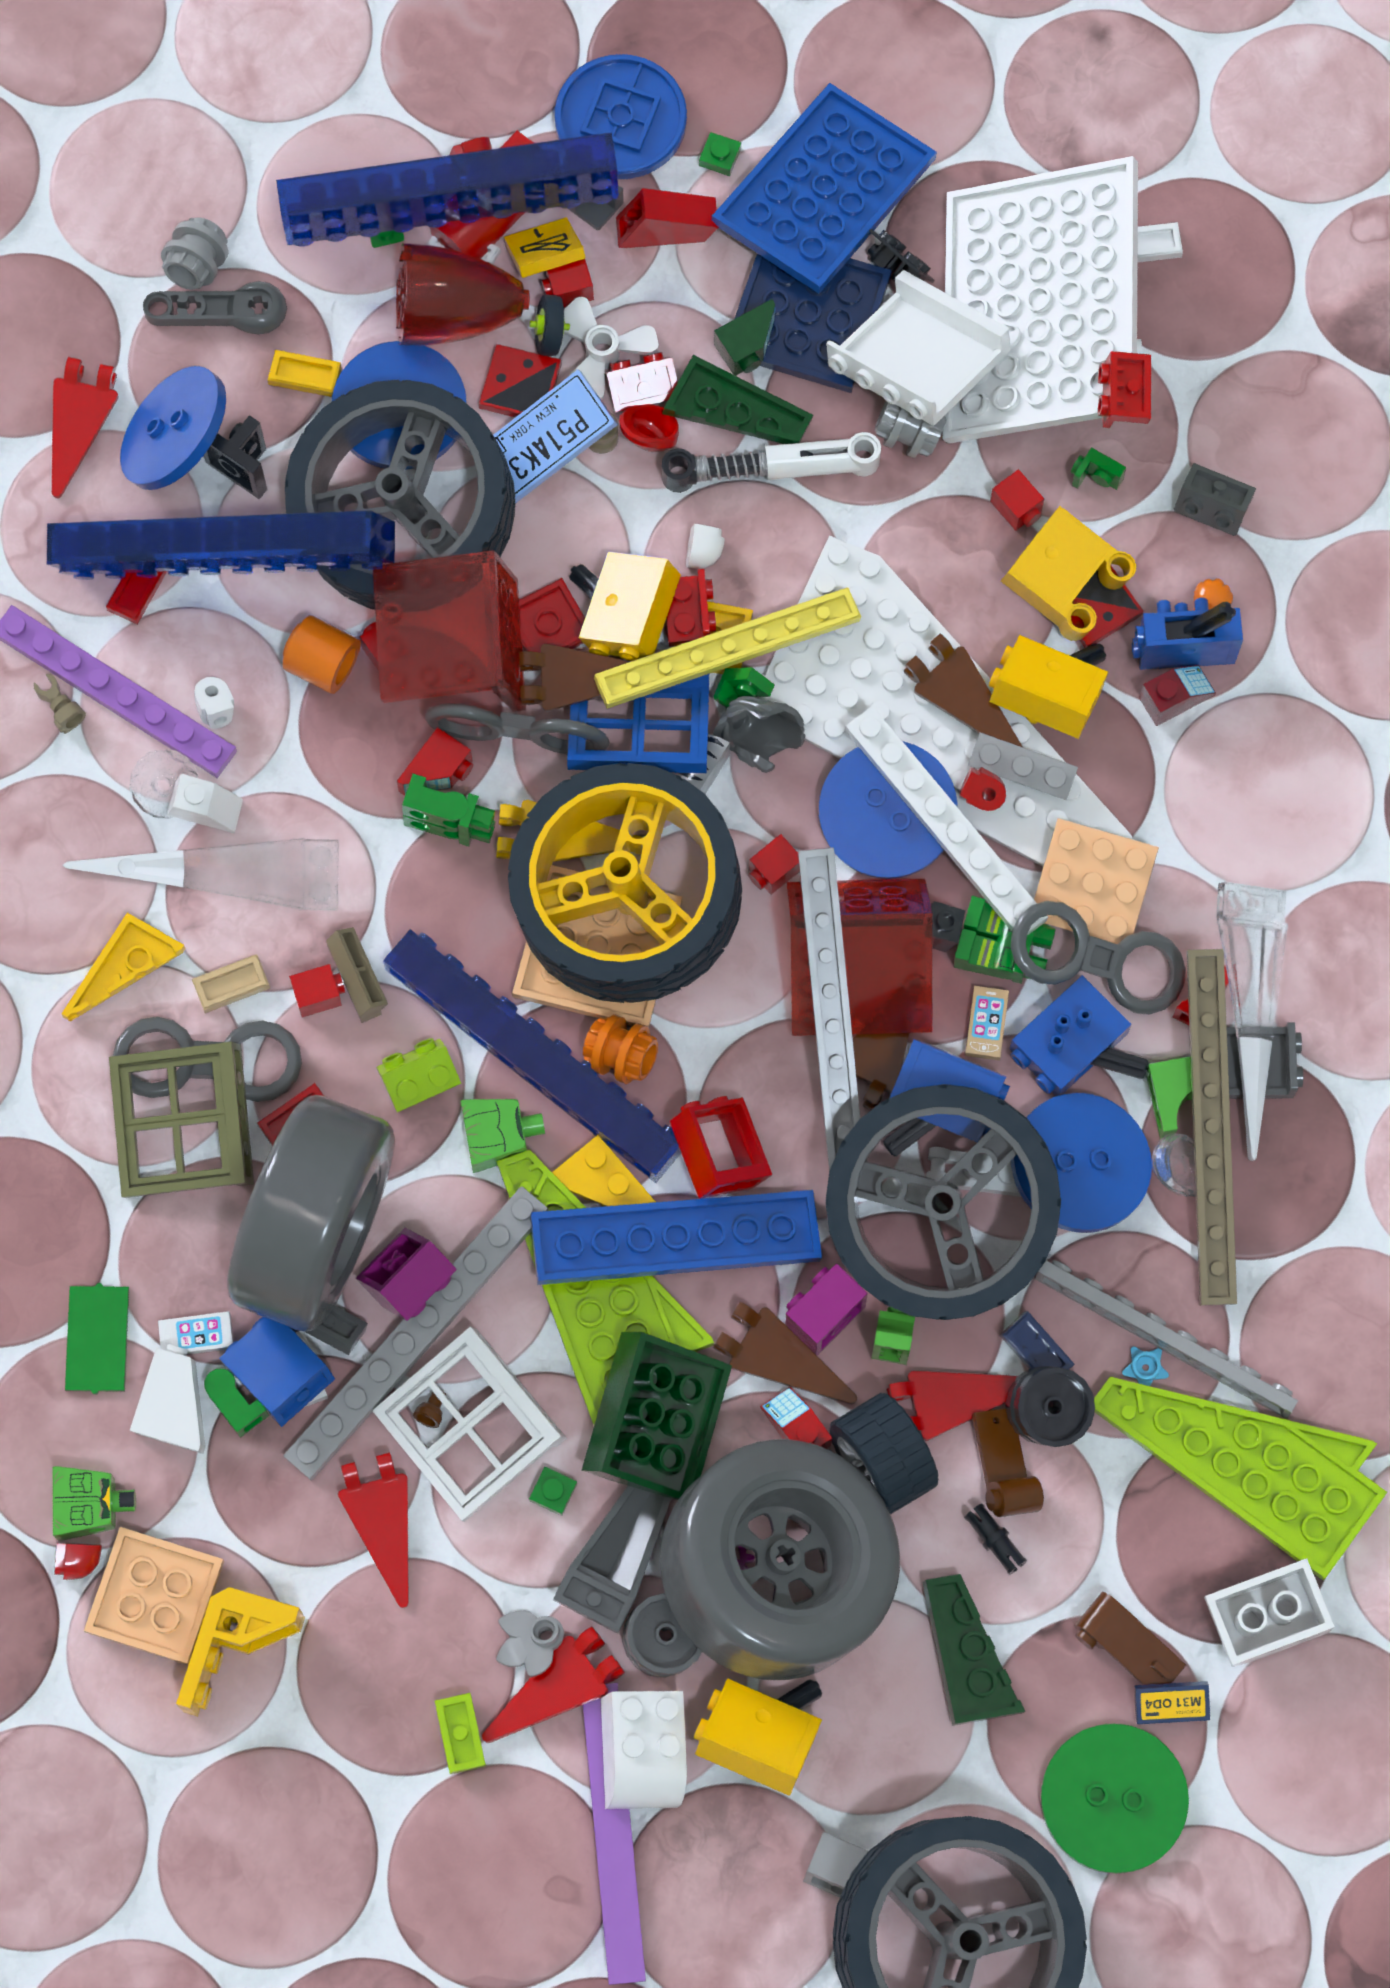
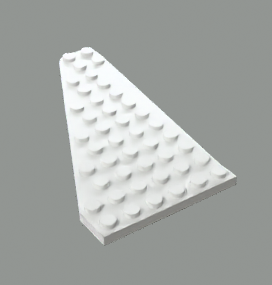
M829 535L798 604L848 587L861 615L860 622L776 650L764 676L775 684L770 697L756 698L785 703L796 709L804 720L805 741L839 759L858 747L845 731V726L873 706L902 741L926 750L943 765L953 782L958 809L978 833L1044 867L1058 818L1133 840L1127 829L1077 774L1067 800L1002 777L1000 778L1006 788V799L1003 805L994 811L981 810L966 803V798L959 796L961 786L971 768L968 764L979 733L916 695L914 688L917 683L904 673V669L906 668L905 665L915 655L925 664L929 672L939 665L942 661L938 660L928 648L931 646L930 642L940 633L950 642L954 650L960 644L879 555ZM972 659L980 675L985 681L987 687L992 693L994 688L988 686L990 678ZM1000 707L1023 748L1065 762L1024 716Z

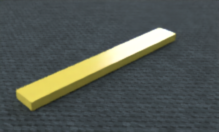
M847 587L595 674L594 680L608 709L860 622L861 615Z

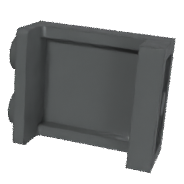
M1287 1022L1285 1027H1227L1229 1099H1243L1237 1037L1262 1038L1272 1041L1265 1099L1294 1098L1298 1088L1303 1087V1067L1297 1066L1296 1055L1301 1054L1302 1036L1301 1032L1295 1031V1022Z

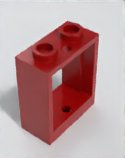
M721 1096L702 1105L700 1101H693L683 1105L680 1108L681 1113L670 1120L699 1199L752 1189L773 1175L743 1097L728 1100L727 1096ZM721 1121L738 1168L722 1171L716 1170L699 1124Z

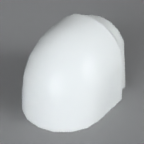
M694 524L692 526L686 556L687 568H706L713 565L720 558L725 538L721 537V529L701 524Z
M206 677L200 680L195 686L194 696L202 722L209 725L212 729L228 725L232 721L234 698L227 684L216 677Z

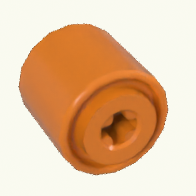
M308 615L302 622L297 624L286 642L283 651V669L330 694H335L345 683L353 669L360 651L361 641L313 615Z

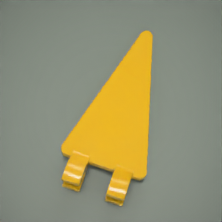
M524 800L521 808L510 804H500L499 825L521 826L522 822L529 818L527 814L537 802ZM598 822L590 823L567 841L559 850L553 862L614 852L620 830ZM633 834V836H632V837L635 838V839H641V838H642V837L637 836V835H634V834ZM498 837L496 858L510 859L511 848L515 839Z

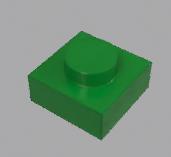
M710 132L699 159V166L730 176L741 151L742 142Z
M544 1467L529 1501L563 1516L578 1483L567 1476Z

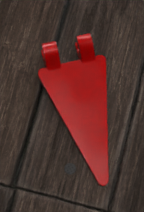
M68 357L65 365L64 379L56 378L53 381L51 492L54 498L62 497L119 398L117 391L112 390L117 378V374L114 373V367L101 364L98 370L97 383L94 386L81 383L85 369L81 365L82 360Z
M911 1371L907 1376L908 1381L889 1384V1388L886 1391L897 1402L912 1398L916 1416H910V1418L920 1431L923 1439L929 1441L972 1420L973 1413L990 1411L1006 1403L1008 1390L1017 1376Z
M389 1452L376 1456L382 1479L361 1484L355 1462L342 1465L341 1469L347 1488L340 1490L338 1497L397 1604L401 1608H405L409 1604L408 1478L404 1473H395L392 1457Z
M592 1626L581 1633L576 1641L572 1636H566L562 1644L554 1650L553 1662L550 1667L542 1674L531 1677L483 1732L482 1739L486 1743H492L599 1699L609 1692L606 1684L621 1677L625 1671L612 1655L604 1659L596 1669L593 1667L586 1655L599 1650L605 1645V1642Z

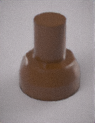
M432 1391L428 1401L422 1402L416 1407L413 1417L427 1427L438 1428L442 1421L443 1412L440 1410V1407L443 1403Z

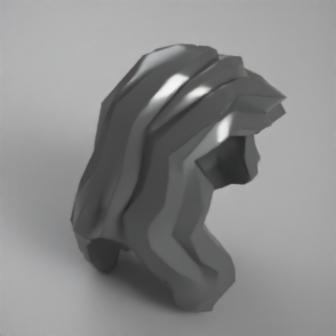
M742 696L731 701L729 707L722 713L713 732L714 736L730 742V750L735 752L741 761L765 773L775 769V764L769 761V757L787 748L798 749L805 742L806 736L803 727L805 725L803 723L804 720L796 709L785 703L751 696Z

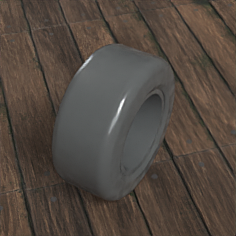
M321 1095L309 1096L295 1107L267 1156L239 1227L227 1276L228 1294L235 1305L304 1332L316 1329L327 1319L340 1298L362 1252L386 1186L395 1147L394 1131L387 1121Z
M789 1439L760 1441L738 1448L719 1459L681 1495L669 1516L662 1538L660 1551L661 1579L665 1596L676 1621L688 1638L705 1655L723 1667L744 1676L763 1680H791L806 1677L830 1667L859 1647L878 1628L891 1606L898 1585L900 1573L899 1541L893 1519L883 1498L868 1478L849 1461L826 1448L804 1441ZM761 1515H765L769 1519L772 1535L764 1540L759 1539L748 1527V1523L752 1519ZM788 1518L799 1524L808 1533L801 1541H796L786 1534ZM736 1546L747 1548L755 1553V1567L740 1570L735 1552ZM815 1549L819 1550L824 1573L815 1572L805 1566L806 1552ZM781 1556L784 1561L779 1563L776 1558ZM760 1578L774 1585L772 1603L764 1599L752 1588V1585ZM795 1580L802 1581L812 1592V1597L799 1605L792 1602L788 1589L789 1583Z

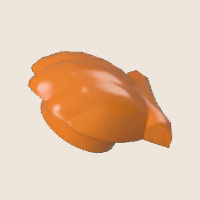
M1206 579L1196 586L1194 601L1197 598H1206L1210 610L1222 602L1232 604L1233 593L1230 587L1225 585L1221 579Z

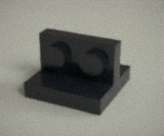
M249 415L243 424L239 422L235 425L229 435V441L217 433L213 443L204 454V459L212 468L257 499H260L267 491L262 465L258 459L266 451V445L260 422Z

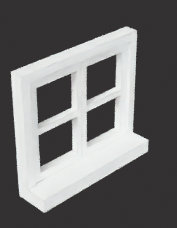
M471 1326L372 1410L461 1521L464 1522L552 1446L557 1447L567 1439L480 1332ZM466 1356L494 1390V1393L466 1417H463L435 1382ZM430 1387L458 1423L431 1447L427 1448L399 1413ZM502 1403L507 1406L532 1437L530 1441L503 1464L473 1429ZM466 1434L470 1436L496 1468L495 1471L467 1495L437 1460Z

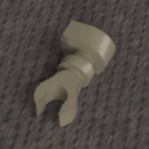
M46 674L49 682L52 684L51 688L43 691L34 682V689L41 700L51 704L50 708L55 713V726L61 733L66 734L82 723L86 713L77 702H71L67 695L61 694L59 684L54 676Z

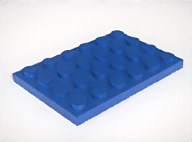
M829 83L712 215V221L721 230L820 294L872 234L869 230H875L936 160L937 152Z

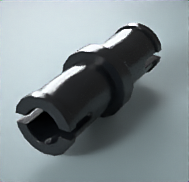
M981 1503L973 1509L981 1517L982 1522L971 1511L964 1518L984 1541L982 1546L986 1551L991 1550L1007 1570V1573L1011 1575L1018 1569L1009 1557L1011 1556L1020 1567L1027 1562V1559L1022 1556L1008 1538L1009 1532L1005 1527L1000 1528L986 1510L984 1504Z

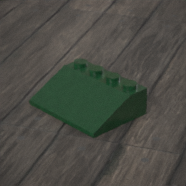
M621 1332L582 1471L613 1482L679 1500L687 1488L702 1474L732 1365L644 1332Z

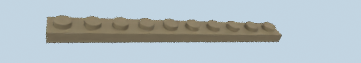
M1224 949L1187 950L1200 1305H1236L1237 1284Z

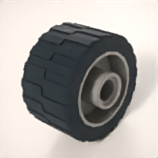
M879 1393L831 1422L829 1431L836 1454L849 1461L868 1478L883 1498L890 1514L937 1487L939 1481L938 1470L928 1445L903 1407L888 1394Z

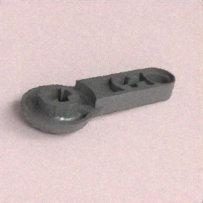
M256 281L247 283L235 291L152 292L143 301V311L147 321L156 326H234L247 333L260 335L270 333L280 326L286 316L287 304L285 297L277 287L268 282ZM155 302H163L168 306L167 311L159 316L151 314L149 309ZM174 302H177L178 315H174ZM190 303H196L197 309H195L194 314H188L187 309L190 307ZM263 303V307L267 310L262 309V314H255L253 308H256L255 304Z

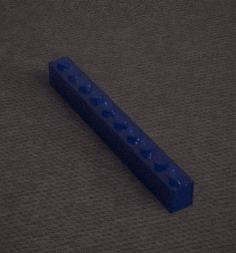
M410 929L383 960L385 970L593 1135H599L607 1146L654 1183H657L681 1154L672 1127L666 1124L664 1127H661L652 1120L654 1117L653 1113L644 1105L637 1103L635 1106L625 1098L626 1092L612 1081L609 1084L605 1083L598 1077L599 1074L591 1069L589 1062L583 1060L580 1063L570 1055L572 1050L564 1042L557 1038L553 1042L543 1034L545 1029L531 1017L525 1020L516 1013L518 1008L508 998L501 996L500 999L489 991L491 987L485 980L478 975H474L473 978L462 970L464 966L456 957L449 953L444 956L435 949L437 944L423 932L417 935Z

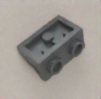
M1193 463L1179 493L1174 511L1236 536L1256 488Z

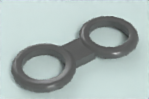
M444 703L432 706L425 715V720L431 728L436 730L438 727L451 737L465 740L489 741L502 736L531 740L544 749L566 755L568 754V740L556 738L549 735V733L570 734L587 739L586 750L606 751L610 744L606 734L598 728L568 719L552 718L536 721V718L532 716L501 712V715L498 716L492 711L480 707L457 703ZM445 718H463L482 723L486 726H467Z
M1044 901L1030 906L1019 916L1012 929L1010 948L1016 965L1025 976L1038 983L1052 985L1070 980L1079 971L1105 978L1114 998L1121 1006L1133 1013L1150 1015L1165 1010L1177 1000L1185 983L1186 967L1182 954L1170 939L1159 933L1147 931L1128 935L1118 944L1090 936L1087 924L1077 910L1063 902ZM1047 915L1058 916L1065 920L1072 928L1075 937V949L1070 960L1063 967L1055 970H1044L1035 965L1029 957L1026 948L1027 933L1030 927L1039 918ZM1144 945L1153 946L1160 950L1168 960L1170 967V979L1165 990L1158 997L1150 1000H1140L1131 995L1124 986L1122 979V967L1127 955L1135 948Z
M161 1017L140 1019L124 1030L117 1039L113 1056L129 1054L130 1047L136 1039L146 1033L153 1032L170 1035L177 1040L181 1048L224 1042L241 1044L249 1038L256 1036L274 1038L282 1044L287 1052L288 1061L286 1069L281 1077L270 1085L256 1087L245 1083L246 1100L255 1102L274 1100L288 1092L298 1079L302 1065L300 1046L292 1033L279 1024L263 1020L243 1024L233 1030L224 1042L193 1041L188 1031L174 1020ZM212 1063L179 1067L176 1071L178 1090L190 1078L214 1079ZM131 1073L132 1092L134 1094L148 1098L169 1096L168 1079L163 1082L149 1083L141 1081Z

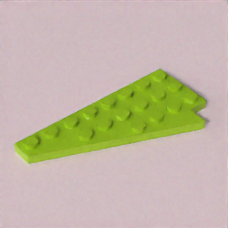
M531 1150L496 1161L509 1199L522 1186L545 1205L549 1211L586 1208ZM531 1232L526 1237L525 1242L535 1266ZM653 1276L542 1285L593 1426L595 1425L621 1332H644L695 1352L714 1346L712 1337Z
M1109 1377L1094 1398L1096 1414L1297 1562L1307 1558L1312 1572L1323 1581L1387 1494V1491L1358 1471L1377 1445L1372 1440L1114 1377Z

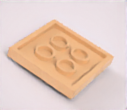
M1058 818L1034 900L1037 904L1044 901L1063 902L1077 910L1087 924L1090 936L1118 944L1126 936L1135 932L1159 847ZM1047 915L1048 919L1045 924L1073 931L1065 920L1058 916Z
M120 1527L84 1632L189 1665L210 1597L214 1594L225 1561L209 1554Z

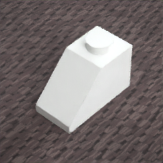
M181 774L175 782L167 815L235 833L243 799L216 783Z

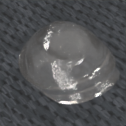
M1168 1134L1154 1148L1152 1156L1153 1172L1156 1178L1170 1191L1185 1197H1196L1194 1140L1185 1134Z

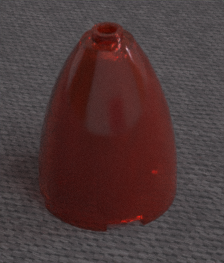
M401 244L399 262H403L402 268H399L396 281V329H403L402 336H398L399 345L427 346L468 340L506 326L521 317L523 310L529 309V289H524L523 283L496 265L453 249L422 244Z

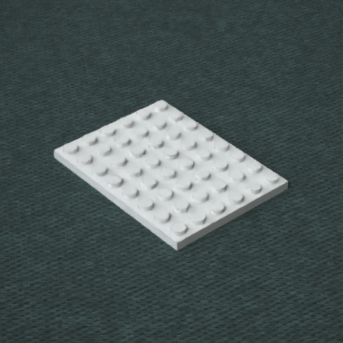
M1133 156L947 192L945 293L1008 327L1010 336V352L945 415L946 423L942 439L948 444L1103 418V416H1098L1097 411L1099 396L1103 395V384L1098 383L1100 363L1105 362L1111 351L1137 353L1138 161Z

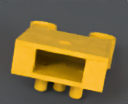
M1059 506L1001 579V582L1056 624L1064 638L1070 641H1078L1094 628L1097 616L1091 606L1085 603L1073 604L1072 601L1096 570H1098L1101 584L1108 589L1116 590L1123 587L1134 576L1136 563L1130 554L1117 551L1063 507ZM1111 564L1120 566L1124 576L1118 577L1114 575L1111 571ZM1071 616L1080 617L1084 622V628L1075 627L1072 624Z

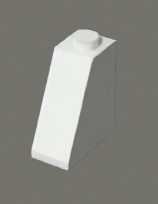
M170 1344L167 1345L166 1350L156 1347L130 1431L203 1454L205 1439L196 1361L187 1357L189 1350Z

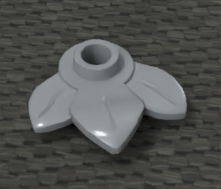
M526 1610L506 1614L498 1620L502 1629L510 1637L498 1652L497 1661L508 1667L525 1665L530 1677L545 1672L553 1662L554 1650L562 1644L564 1639V1629L561 1623L556 1618L550 1616L537 1618ZM545 1631L553 1633L552 1637L548 1640L540 1639L541 1634Z

